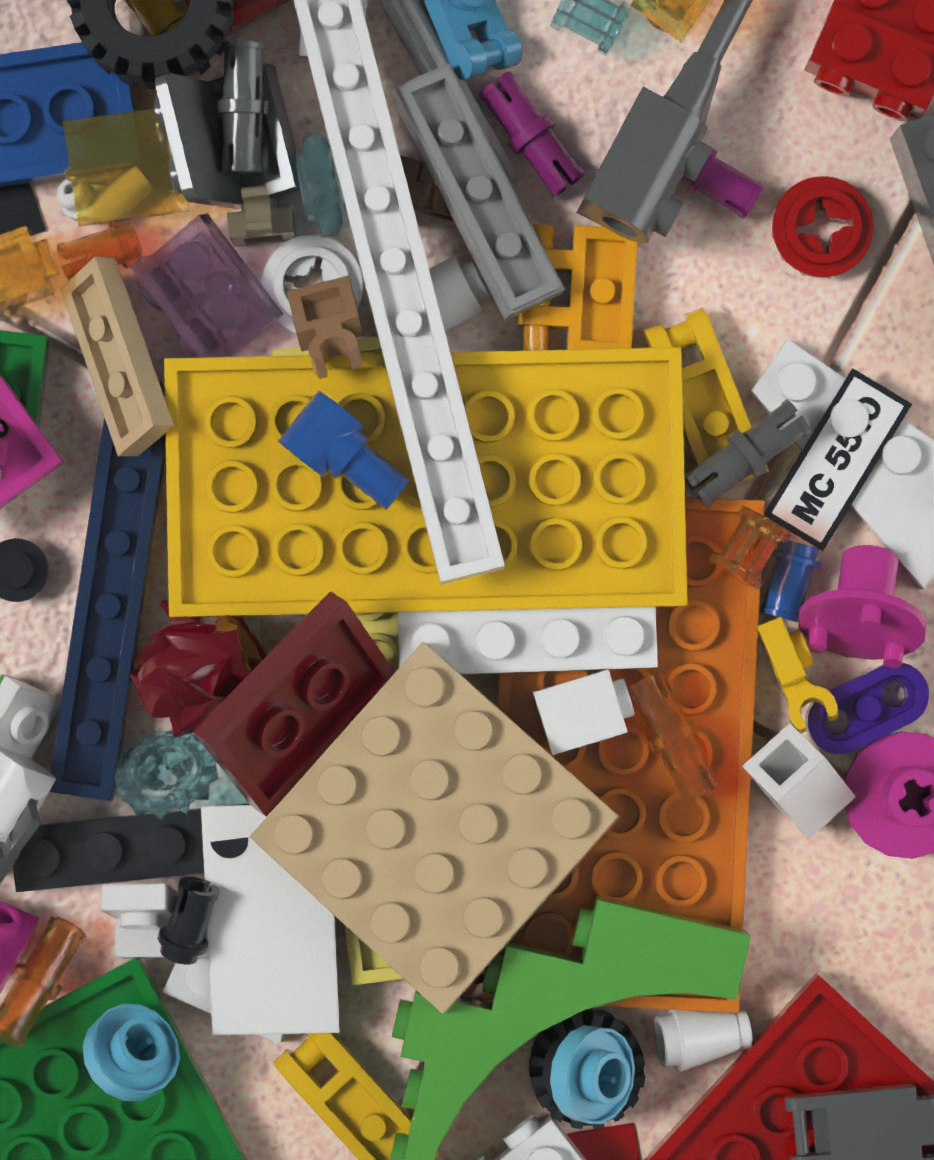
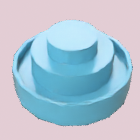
M120 1004L105 1011L87 1030L83 1043L84 1064L92 1080L106 1094L122 1101H143L155 1096L175 1076L180 1060L178 1041L170 1025L157 1012L140 1004Z
M583 1025L571 1031L561 1042L552 1061L550 1084L553 1099L562 1114L578 1122L603 1124L615 1118L626 1105L633 1088L635 1065L632 1050L624 1036L610 1028Z

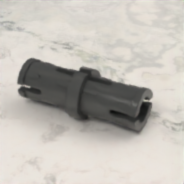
M244 40L224 41L223 99L217 100V113L223 114L221 172L251 174V172L256 174L262 173L263 116L268 115V101H263L262 86L265 43Z
M788 399L784 400L778 408L744 433H741L739 430L734 431L727 436L729 444L690 472L684 473V479L692 492L710 478L716 477L697 491L698 495L696 497L706 508L710 507L715 500L750 474L755 478L767 471L765 463L803 436L811 433L803 416L797 418L783 430H778L796 417L795 413L798 411Z

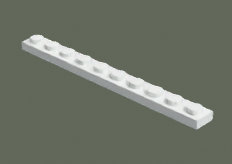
M293 0L440 583L443 585L503 570L505 565L361 1Z

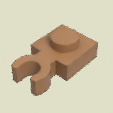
M349 275L287 291L301 351H309L316 376L320 379L327 377L326 363L335 356L349 358L352 370L359 369L362 365V357L356 337L364 336Z

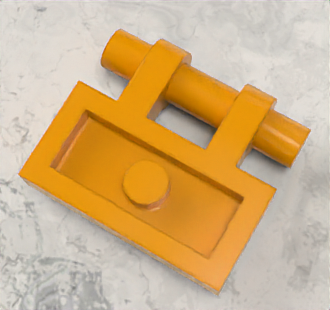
M532 224L556 272L571 273L569 307L550 306L551 300H548L518 314L517 326L524 328L522 351L548 350L549 329H568L567 350L631 348L637 242L619 236L601 226L574 225L573 249L558 250L554 249L555 226Z

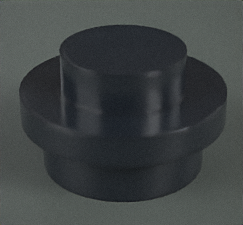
M13 538L0 542V598L11 602H23L34 598L43 590L49 577V564L44 552L36 544L25 539Z

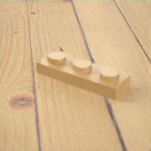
M95 256L61 288V292L117 455L139 456L170 430L174 424L116 258Z

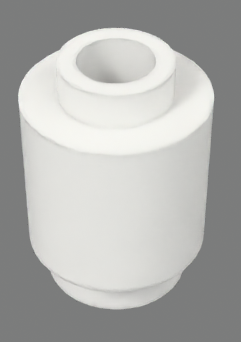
M453 256L429 268L445 332L483 313L479 300L487 297L489 293L472 261L461 266L456 256Z

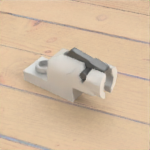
M6 675L0 684V886L18 859L20 851L40 825L38 811L56 780L49 771L31 758L61 706V702L48 692Z

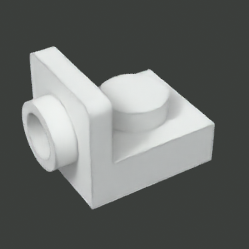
M167 884L101 885V911L116 919L115 954L122 959H133L136 957L139 959L165 958L160 953L161 944L157 937L159 930L168 926L178 893Z

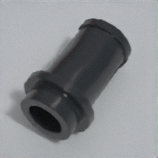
M183 877L180 879L177 887L178 893L168 926L161 928L157 937L161 944L160 953L163 957L178 964L191 965L197 962L198 956L206 953L209 943L204 935L214 903L220 892L216 885L209 887V881L198 877Z

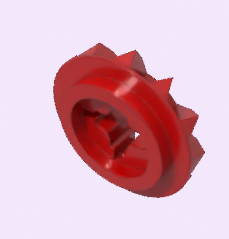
M811 177L796 183L781 197L774 210L771 237L775 242L782 261L788 263L803 276L830 279L854 268L865 256L873 238V216L866 199L851 184L835 177ZM816 202H819L820 211L824 212L827 221H837L838 224L848 222V226L841 227L839 231H835L829 236V245L826 247L827 254H824L823 245H819L817 236H806V233H796V230H802L804 226L814 221V212L817 210Z

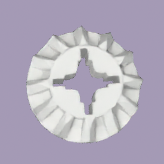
M313 234L292 238L272 253L263 270L261 290L264 303L274 320L295 334L296 330L287 291L298 288L293 283L287 282L286 278L297 280L298 277L308 278L311 270L315 269L317 260L322 261L320 270L322 271L323 282L349 275L357 308L362 300L363 279L360 267L353 254L344 245L332 238Z

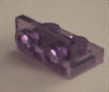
M208 213L197 215L154 254L140 257L130 266L139 279L138 288L142 296L151 306L165 313L177 329L176 337L180 346L191 358L233 357L284 314Z

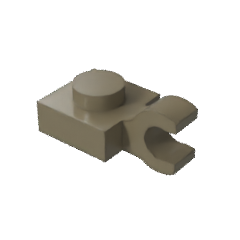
M268 185L241 188L243 199L241 211L227 213L229 239L234 247L280 243L296 237L295 217L291 206L279 207V200L270 198Z

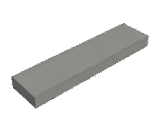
M448 63L393 87L390 96L503 319L512 318L561 295L565 288L451 64Z

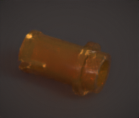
M114 219L109 221V228L57 244L59 260H69L86 254L84 259L62 266L68 281L95 256L115 257L117 264H122L125 269L132 268L133 260L143 256L138 235L131 221L120 224L118 220Z

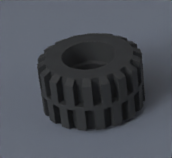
M67 0L72 10L70 18L73 27L86 50L92 55L97 64L108 74L112 72L117 75L123 83L135 86L136 82L145 83L148 89H156L155 78L165 74L170 75L169 73L188 76L195 71H198L200 75L211 68L209 60L215 53L219 56L222 55L224 51L223 42L226 41L227 32L233 31L235 20L233 13L235 0H190L186 15L172 30L157 36H140L125 30L121 26L115 14L116 0Z

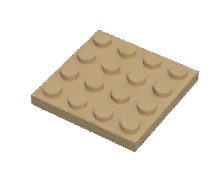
M422 642L249 838L440 1013L445 1014L620 816L431 647Z

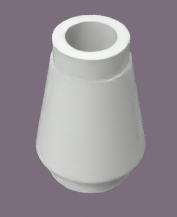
M674 1009L669 1010L668 1015L656 1016L654 1019V1041L659 1062L662 1067L676 1066L679 1072L736 1053L739 1050L749 1049L752 1046L750 1020L744 1010L739 1011V1013Z

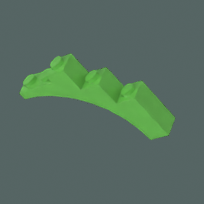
M595 895L592 910L581 907L575 926L572 945L583 948L581 958L509 941L504 947L502 956L497 955L487 966L482 991L493 994L491 1003L460 996L445 1014H442L416 990L413 1002L400 999L391 1037L404 1040L400 1057L425 1062L423 1071L410 1069L402 1107L414 1109L409 1134L396 1132L389 1160H434L441 1142L461 1107L491 1071L539 1032L583 1010L634 996L678 993L737 1000L751 935L744 929Z

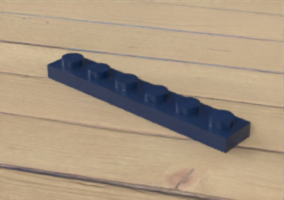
M105 417L103 420L50 772L56 780L49 792L112 801L115 796L132 683L129 671L134 670L164 470L166 433L139 456H118Z

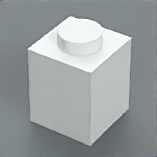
M603 670L532 692L552 755L627 733L624 719L635 716L624 678L612 682L609 670Z
M790 723L742 766L777 809L808 840L856 797L828 760Z

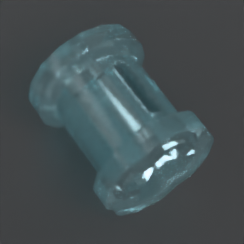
M561 0L550 27L558 32L566 28L598 45V53L606 57L619 36L632 9V5L625 1L617 5L609 0Z

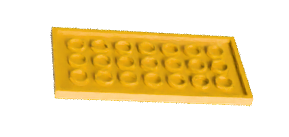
M681 347L450 352L505 569L443 585L440 583L383 354H361L362 365L359 369L352 370L349 358L335 356L327 361V377L321 379L314 372L310 355L164 358L165 401L174 424L166 432L169 617L307 615L330 591L344 599L354 613L688 606ZM318 390L356 418L364 426L361 433L368 437L365 444L410 480L387 510L341 474L335 479L327 473L323 478L278 442Z

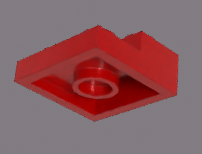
M833 0L803 71L815 75L814 83L828 92L840 96H849L850 92L853 91L874 100L872 107L877 112L892 119L907 121L909 116L917 119L921 118L927 111L934 95V0Z

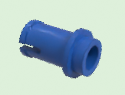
M782 539L779 551L772 550L771 555L777 557L760 612L799 622V610L804 603L813 568L820 569L822 564L816 561L818 548Z

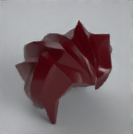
M163 600L159 605L167 614L171 625L150 636L153 644L142 647L140 655L135 659L138 668L129 671L145 712L150 713L151 718L169 717L175 738L193 733L267 655L258 639L250 632L242 617L230 615L224 617H169V601Z

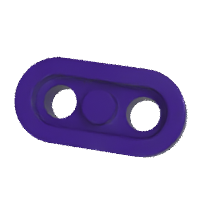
M902 663V666L899 668H889L882 664L828 690L834 696L838 709L843 711L847 717V727L843 732L833 734L827 729L825 724L827 717L826 709L817 702H811L806 711V732L812 743L825 752L833 754L853 752L916 721L924 713L928 705V684L924 676L911 665ZM890 682H897L904 689L903 701L894 707L889 706L883 699V690Z

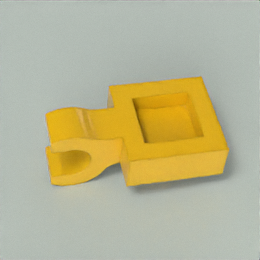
M782 617L757 626L763 648L783 695L788 702L789 719L792 726L801 734L807 731L801 711L810 702H817L823 705L830 721L838 719V707L834 696L827 689L812 685L807 680L804 669L814 665L801 631L798 629L788 634Z

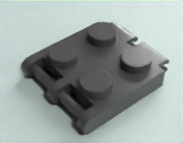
M912 1083L797 1094L784 1097L786 1111L793 1113L796 1154L790 1155L791 1160H934V1153L922 1154L921 1147L922 1145L934 1144V1095L916 1096V1087ZM811 1110L814 1152H809L805 1112Z

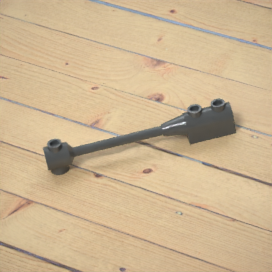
M724 0L698 51L693 52L683 64L682 70L664 97L644 86L642 87L576 213L634 242L648 243L653 232L664 237L667 236L683 206V202L672 197L683 176L695 181L713 148L701 140L707 131L705 123L722 66L720 63L753 0Z

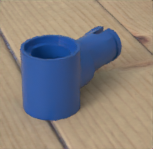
M319 390L278 440L282 446L323 478L327 473L335 479L341 474L386 510L410 481L365 444L368 437L361 433L364 426Z

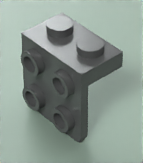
M263 63V101H268V115L263 116L261 150L263 167L262 173L257 174L252 172L251 174L221 172L223 114L217 113V100L223 99L224 77L208 82L169 73L170 75L165 74L155 78L157 95L154 98V110L159 124L167 132L173 155L169 162L170 175L176 189L183 194L188 202L241 209V202H243L241 188L268 185L270 198H276L305 188L275 65Z

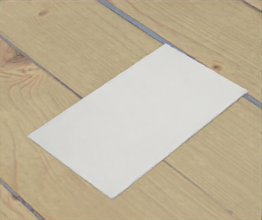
M251 805L201 806L204 878L210 882L209 887L216 885L220 890L207 926L212 1035L340 1033L334 914L249 838L266 819L263 814ZM248 837L247 848L241 855L235 858L219 856L213 850L210 843Z

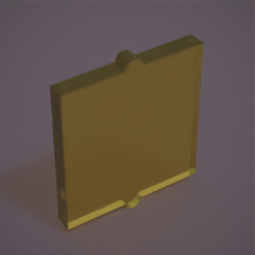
M154 109L63 121L69 167L65 169L64 176L67 181L72 182L79 227L190 212L189 202L176 189L172 181L169 162L173 155L167 132L159 124Z

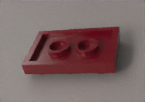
M330 591L216 707L193 733L248 803L267 817L393 676L395 671L349 604Z

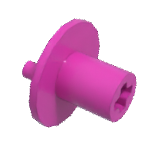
M872 545L853 546L842 553L838 590H829L810 597L799 610L798 628L808 640L807 647L810 651L821 653L826 650L850 658L883 659L885 666L899 668L903 663V655L914 652L925 642L926 619L919 609L903 599L895 597L899 559L894 553L885 548Z
M899 731L871 742L856 754L845 774L844 782L856 796L844 807L850 826L865 844L887 856L914 859L934 853V738L927 734Z

